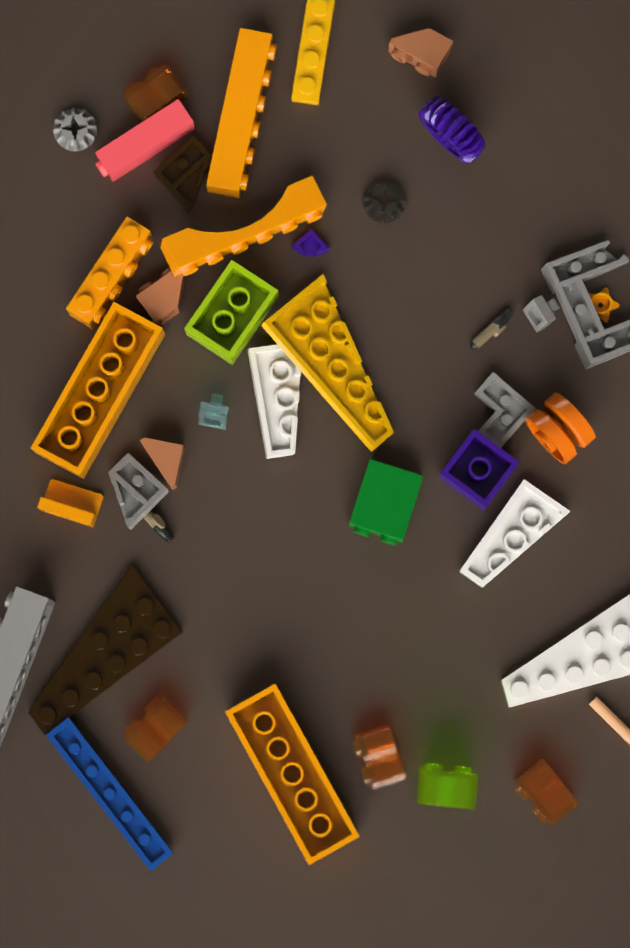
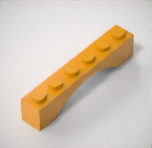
M312 175L289 185L277 205L262 219L247 227L218 233L186 228L162 238L160 248L174 277L180 274L188 276L196 272L198 267L203 264L214 265L220 262L224 255L232 252L234 255L240 254L247 250L250 244L255 242L263 244L271 240L276 233L282 231L283 234L295 230L298 227L297 224L304 221L308 223L317 221L323 216L322 214L327 203Z

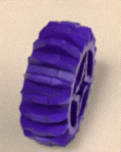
M439 96L433 97L418 112L419 119L427 131L440 145L454 157H457L459 161L471 163L486 147L485 140L477 128L464 114L444 98Z

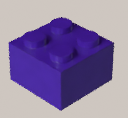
M473 429L442 470L439 478L484 511L520 462L476 429Z

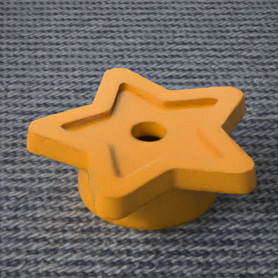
M605 287L597 294H588L599 318L604 323H607L610 311L617 309L620 304L612 300L609 296L608 288ZM599 303L603 304L602 308L598 306Z

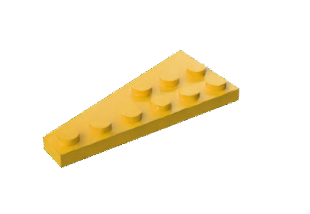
M322 274L264 321L261 326L372 452L392 435L394 431L381 402L377 400L371 387L373 384L370 377L365 374L361 365L362 359L346 323L342 322L336 309L337 303L334 297H331L326 286L327 281L324 274Z

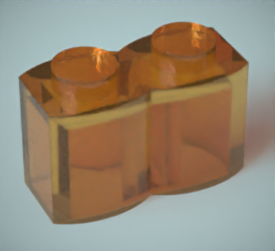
M165 64L161 67L159 65L153 67L147 73L145 80L139 83L137 81L131 83L125 89L123 99L132 113L142 123L177 99L181 102L188 94L186 87L170 67Z
M164 697L160 701L157 698L153 699L144 709L147 713L140 721L134 719L124 730L127 735L123 739L147 763H150L189 722Z
M389 724L356 734L357 740L352 743L357 758L363 757L366 768L361 769L366 786L371 784L374 790L406 779Z

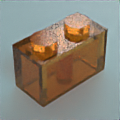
M540 758L514 779L518 784L514 789L524 801L529 799L536 808L532 812L542 824L548 822L549 825L553 826L579 805L543 758Z

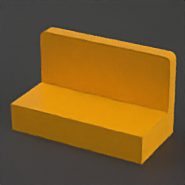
M51 479L45 497H40L37 508L43 512L94 528L104 497L102 494Z

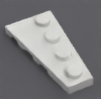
M278 344L249 348L248 356L266 459L294 455L301 371Z
M524 479L459 572L483 588L570 511Z

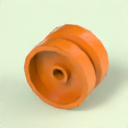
M554 392L543 403L545 411L535 409L525 418V423L538 442L556 460L566 465L577 455L575 445L585 448L596 438V435L590 424L575 406L565 397Z

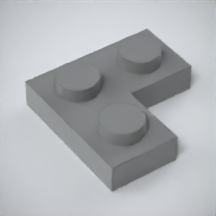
M494 372L474 393L475 396L495 412L478 432L500 448L524 423L525 418L535 410L533 405Z

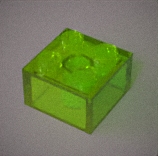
M425 763L424 769L418 768L415 803L475 810L478 774H472V768L453 766V772L443 771V765Z

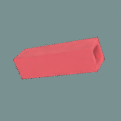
M177 99L96 151L95 154L98 162L95 165L103 177L108 175L112 182H114L195 130L194 122L179 99Z

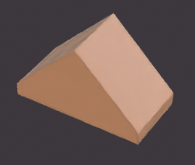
M144 437L140 440L141 444L171 489H176L185 453L184 446Z

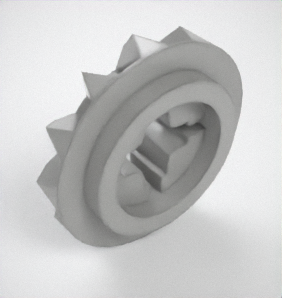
M73 107L70 110L62 111L61 115L55 119L53 132L60 146L70 151H81L88 148L94 142L97 136V124L94 117L85 109ZM73 120H76L79 127H83L78 130L77 139H75L72 131L67 130L72 127Z

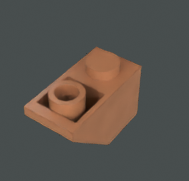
M428 28L392 38L389 42V52L395 60L414 65L419 73L425 76L432 75L437 77L452 51L453 41Z
M170 267L161 274L162 278L155 283H146L138 290L139 294L136 295L138 303L152 322L158 326L163 325L180 313L186 276L180 274L174 277Z

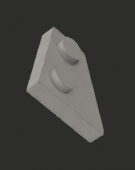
M129 453L108 472L125 518V523L130 530L169 492L160 481Z

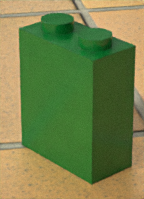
M370 459L349 522V526L354 528L353 532L365 537H369L370 533L381 536L380 541L396 546L397 542L403 543L424 476Z

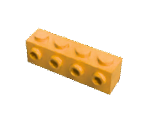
M128 216L125 218L66 307L70 316L92 330L97 324L102 323L108 312L107 308L112 301H116L123 290L122 285L127 278L133 276L142 255L145 256L151 249L153 237L150 230Z

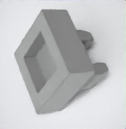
M540 295L534 298L522 310L536 333H538L556 319L554 311L560 309V306L555 298L546 303L543 296Z

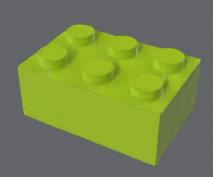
M231 260L184 328L186 335L233 365L278 300V290Z

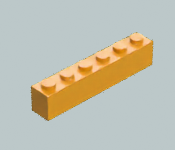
M244 28L239 30L206 184L209 193L240 198L242 190H247L249 174H245L247 164L252 165L255 148H251L253 138H258L260 122H256L258 112L263 113L266 96H262L264 86H269L271 70H268L269 60L274 61L277 44H273V37L270 33Z

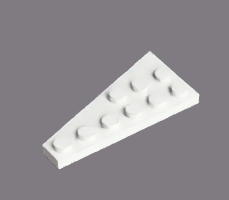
M630 594L502 679L501 683L508 708L630 675Z

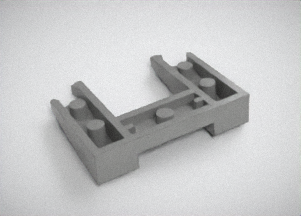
M608 240L546 263L541 269L552 295L556 294L577 341L574 346L585 370L630 352V320L604 329L584 285L585 281L629 262L628 257L624 254L617 260L605 249L610 244Z

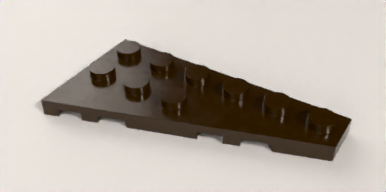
M132 565L28 712L45 736L65 719L72 717L182 634V631Z

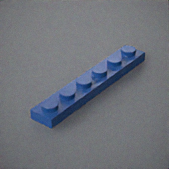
M70 717L46 734L150 871L174 853Z

